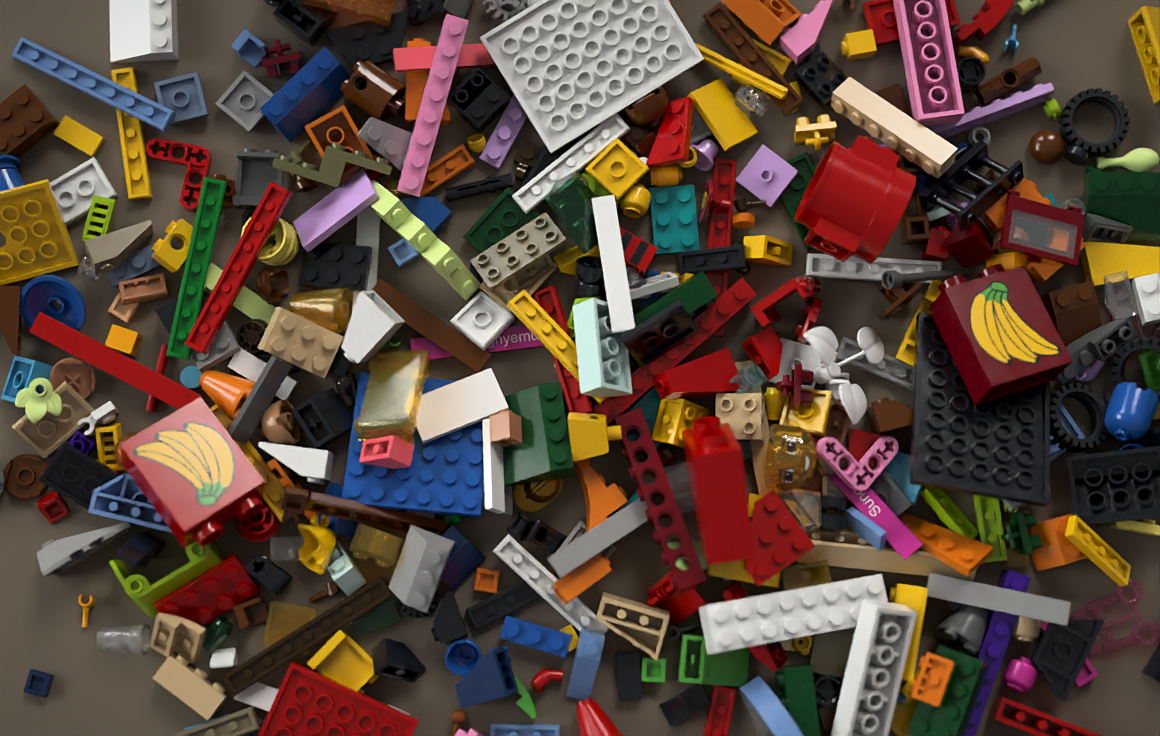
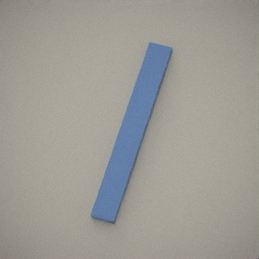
M24 37L20 38L11 55L14 59L165 133L176 115L174 111Z

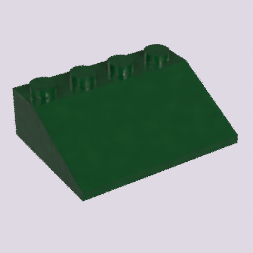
M1160 172L1084 173V219L1089 213L1132 226L1133 230L1126 241H1160ZM1120 231L1116 233L1114 238H1117Z
M554 382L536 385L505 396L504 398L509 410L521 416L522 443L503 447L506 487L573 477L574 467L561 383Z

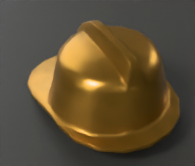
M563 478L515 485L513 497L516 505L527 512H535L542 509L560 493L564 483Z

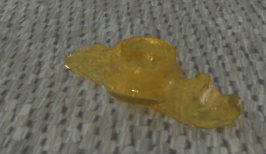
M379 178L375 180L396 197L403 194L406 197L417 198L397 192L398 180L390 183Z

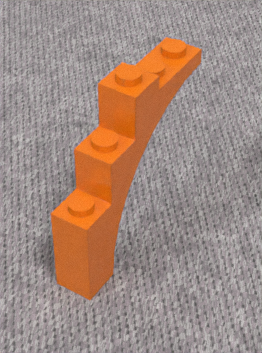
M590 458L573 462L574 470L579 477L585 495L587 508L585 533L607 520V517L628 502L626 492L621 486L617 487L613 483L606 487L604 477L600 473H596L591 467L593 464ZM599 553L564 577L559 578L551 586V589L565 606L612 571L610 568L611 563L604 554L601 555Z

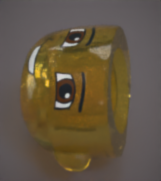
M787 418L784 420L783 425H771L765 480L766 488L777 490L781 496H789L794 490L803 488L812 480L816 466V445L814 438L807 430L801 428L794 419Z

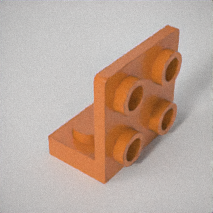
M927 652L926 656H922L920 659L918 679L914 678L911 684L910 691L913 692L911 697L940 708L955 662Z

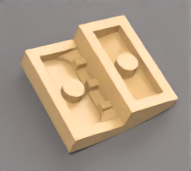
M159 613L156 616L150 647L167 658L173 653L181 654L193 665L198 660L206 629L187 619Z

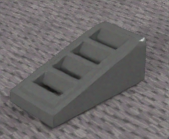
M1088 213L1084 219L1082 237L1085 241L1124 244L1133 228L1130 225ZM1120 231L1117 238H1114L1116 233Z

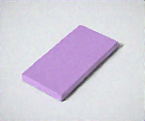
M364 168L293 221L302 246L307 252L311 251L379 199L371 178Z

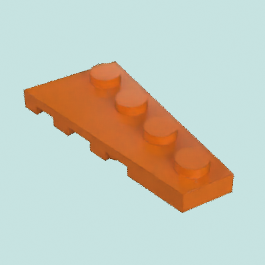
M903 513L898 517L922 543L920 547L922 550L966 576H969L993 552V546L910 514Z

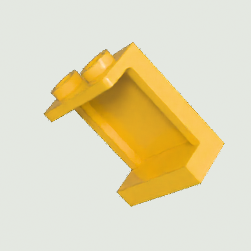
M340 629L307 662L313 670L316 669L321 675L361 693H364L361 688L367 682L371 685L380 676L374 674L373 658L344 629Z

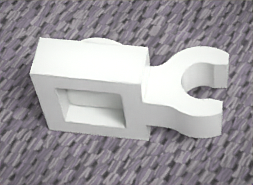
M109 401L91 412L89 417L79 420L78 425L82 427L85 424H90L89 430L85 431L84 434L87 437L95 433L97 424H107L113 421L119 411Z

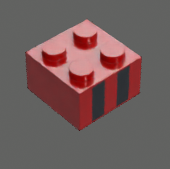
M619 227L627 275L636 280L638 277L643 279L656 257L658 248Z

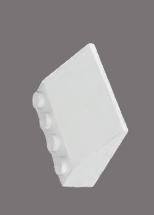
M109 0L111 63L178 60L177 0Z

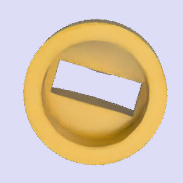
M474 134L467 139L471 151L480 153L485 149L486 140L483 134Z

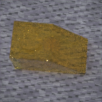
M827 560L786 567L781 571L785 591L832 583Z

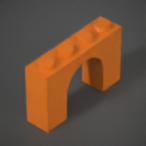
M1024 178L1011 189L1020 192V196L1017 197L1053 206L1049 199L1043 198L1040 195L1037 186L1031 180L1028 181ZM1008 193L980 216L994 233L1003 226ZM1046 226L1049 235L1046 247L1066 252L1069 232ZM1081 238L1080 250L1086 246L1083 243V238ZM1042 259L1041 263L1030 262L1025 266V269L1041 284L1064 264Z

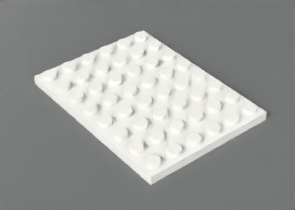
M540 0L480 37L481 42L550 154L704 60L668 0Z

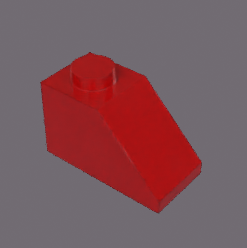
M770 325L741 344L765 383L779 374L783 348L778 333Z

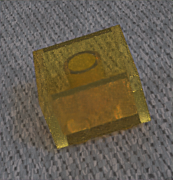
M359 523L349 550L354 551L353 556L369 561L371 557L376 559L375 564L391 569L392 565H397L406 539Z

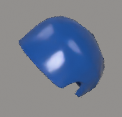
M462 638L456 640L450 645L446 653L445 662L447 668L453 674L465 676L482 659L480 646L470 639Z

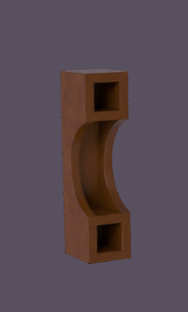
M897 152V155L900 156L896 164L897 167L915 176L923 171L921 167L908 161L905 156ZM917 182L900 219L902 245L925 243L930 239L928 215L921 209Z

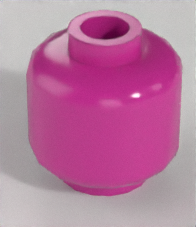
M1020 657L1019 660L1012 659L1009 661L1003 675L1006 687L1019 693L1032 689L1038 671L1032 666L1031 660Z

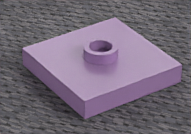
M763 144L736 178V181L762 201L766 200L767 205L772 207L799 171Z

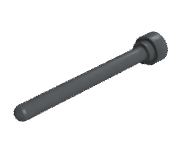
M966 268L901 274L896 270H890L882 274L881 282L885 289H896L902 283L949 279L957 275L967 277L970 272Z

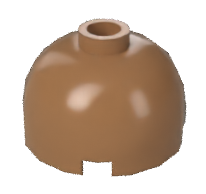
M279 400L269 405L260 420L259 430L261 435L273 444L291 445L302 438L301 425L296 426L295 415L291 411L294 407L288 400Z

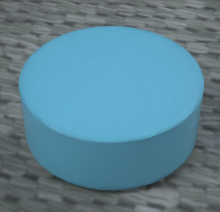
M188 366L182 370L180 381L189 389H197L201 386L199 385V379L203 373L196 366Z

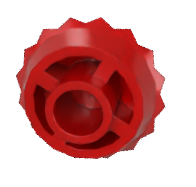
M262 502V509L250 519L240 521L237 517L235 521L236 531L240 533L241 538H246L248 542L254 541L259 543L260 541H267L269 537L274 536L275 531L279 530L278 524L280 520L266 502Z

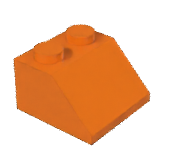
M1073 513L1060 515L1038 522L1036 526L1027 527L1029 536L1039 535L1041 537L1042 547L1032 550L1033 553H1030L1036 571L1087 558L1083 552L1065 537L1068 519L1073 516Z

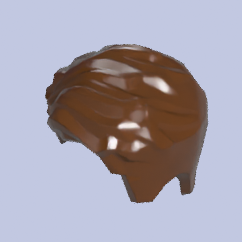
M265 267L262 271L258 272L255 279L256 291L261 298L269 305L284 301L285 298H281L288 295L289 279L284 268Z

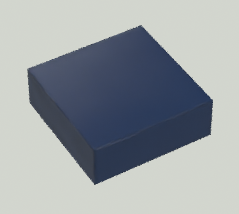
M30 669L23 692L48 698L54 675Z

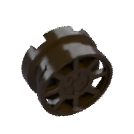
M252 319L243 323L238 328L236 335L239 346L249 353L261 351L257 347L268 323L262 319Z

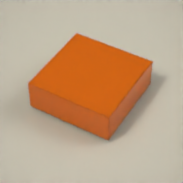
M477 567L474 590L497 594L500 571Z

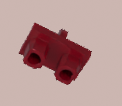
M276 39L275 46L268 48L269 55L277 53L278 56L260 60L261 66H265L269 78L281 76L279 63L287 62L289 74L298 72L302 69V51L284 55V51L291 50L290 43L281 45L280 39Z
M795 364L794 370L791 371V381H789L790 375L785 374L783 375V381L776 383V389L782 391L783 398H789V392H791L790 410L797 411L799 406H811L813 402V392L801 391V385L812 386L814 372L802 369V364Z

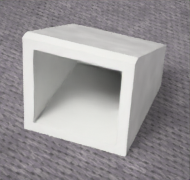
M374 290L361 291L358 295L341 346L345 351L344 355L353 363L356 362L358 364L369 361L405 322Z

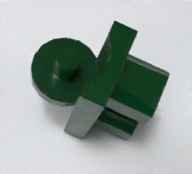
M1023 512L1009 514L1012 524L1005 525L1007 534L1001 535V539H1008L1010 548L1017 546L1019 555L1033 553L1032 550L1042 547L1041 537L1039 535L1029 536L1027 527L1037 525L1035 514H1023Z

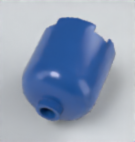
M1118 383L1112 392L1105 413L1104 424L1107 430L1121 441H1133L1143 437L1147 433L1158 408L1159 398L1157 394L1149 388L1146 391L1137 388V383Z

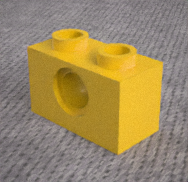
M182 218L176 222L172 221L165 229V232L168 233L163 240L159 238L151 248L154 252L150 257L170 272H176L187 258L193 226ZM171 239H176L180 243L179 250L172 248L170 244Z

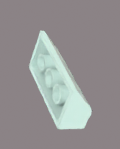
M591 298L574 305L573 320L581 394L592 397L633 394L628 349L620 339V336L626 332L612 333L608 302Z

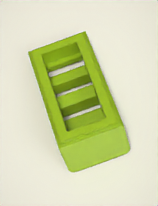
M93 195L83 230V241L98 237L92 235L93 231L100 232L101 235L111 232L116 205L115 199ZM98 203L107 205L108 210L98 208ZM96 213L105 214L106 217H97ZM94 222L102 223L103 227L94 226Z

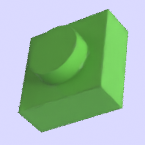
M642 657L641 681L665 682L666 659L658 658L655 660L654 658Z

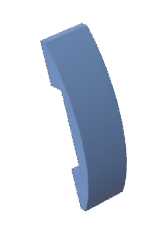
M760 676L740 687V691L750 705L755 708L774 736H803L781 702Z

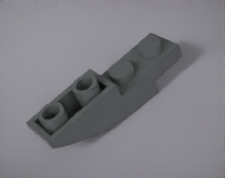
M1125 316L1096 328L1066 346L1065 348L1073 362L1055 379L1057 384L1065 385L1096 360H1106L1136 337L1137 333L1129 317Z

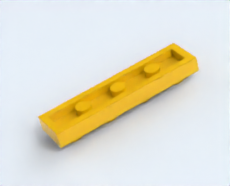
M1077 515L1069 517L1065 537L1120 587L1128 585L1131 565Z

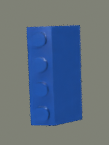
M324 47L259 109V112L291 143L305 130L306 125L317 119L343 94L340 87L346 79H350V75L342 64Z

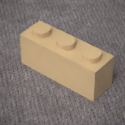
M175 654L169 655L153 679L205 719H212L229 697L225 693L226 688L218 682L214 684L207 679L208 675L199 668L193 669L188 665L190 661L181 654L177 656Z

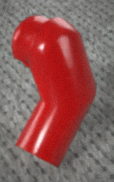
M541 670L531 681L532 690L540 693L544 691V687L550 681L562 682L563 670Z

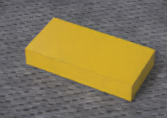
M66 115L53 133L58 138L91 157L95 156L105 140L104 137Z

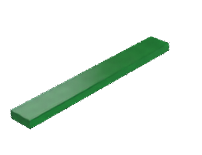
M204 177L166 356L190 360L192 348L184 343L200 315L227 189V181Z

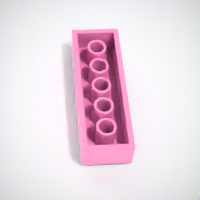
M893 0L913 119L923 126L960 122L965 112L945 0Z

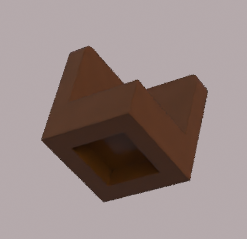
M259 597L233 607L240 629L270 619L264 597Z

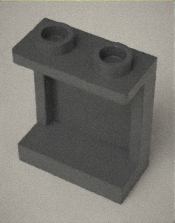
M245 148L243 151H236V157L238 158L236 196H233V206L236 209L257 208L270 182L283 187L284 170L272 167L274 158H280V155H282L278 150L266 149L265 152H256L255 149Z

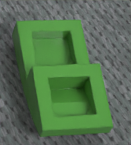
M514 674L519 690L517 692L522 695L516 704L534 719L537 713L532 698L523 683Z

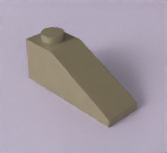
M151 219L86 240V253L95 274L112 271L153 234Z

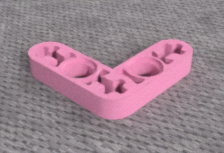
M890 436L880 437L861 460L857 462L835 438H821L816 445L818 455L850 489L855 491L866 490L897 454L899 448L895 438ZM884 443H889V451H884V449L886 448ZM825 444H831L829 449L832 452H826L827 447ZM871 457H874L877 461V467L874 470L870 469L868 465ZM841 458H845L848 462V467L844 471L839 467ZM856 476H862L860 478L861 484H856L858 481Z

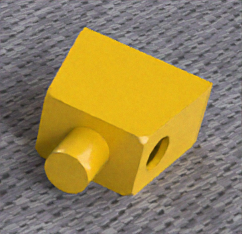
M575 412L568 414L573 462L606 454L609 452V440L622 439L621 425L607 427L606 415Z

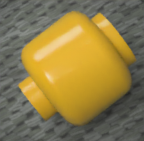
M636 183L621 198V210L630 218H639L645 215L651 201V193L644 185Z

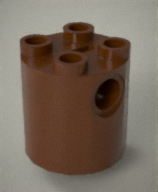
M359 60L353 67V75L350 79H346L340 87L343 96L371 117L383 122L391 115L394 117L398 116L405 106V102L402 99L406 92V86L370 60L365 62Z

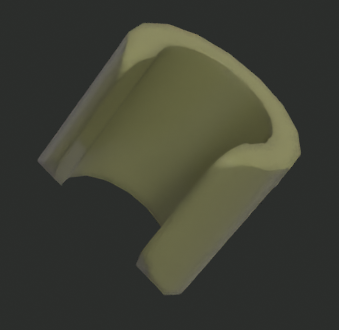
M308 139L300 149L289 154V157L294 159L293 163L301 165L304 162L300 155L313 143L311 139Z

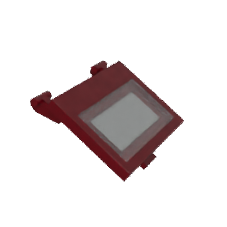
M1006 189L1008 196L1000 247L1027 254V261L1041 263L1042 259L1073 267L1078 266L1085 214H1081L1082 208L1069 205L1068 210L1017 197L1020 196V192Z

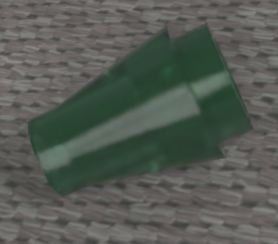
M220 616L216 620H212L205 641L202 644L203 648L209 652H214L232 633L233 624Z

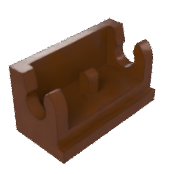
M835 400L831 404L825 435H818L815 445H817L821 438L826 437L835 438L841 445L843 444L851 420L844 406L840 405L841 400ZM825 444L826 447H827L826 450L831 451V450L829 449V447L831 446V444Z

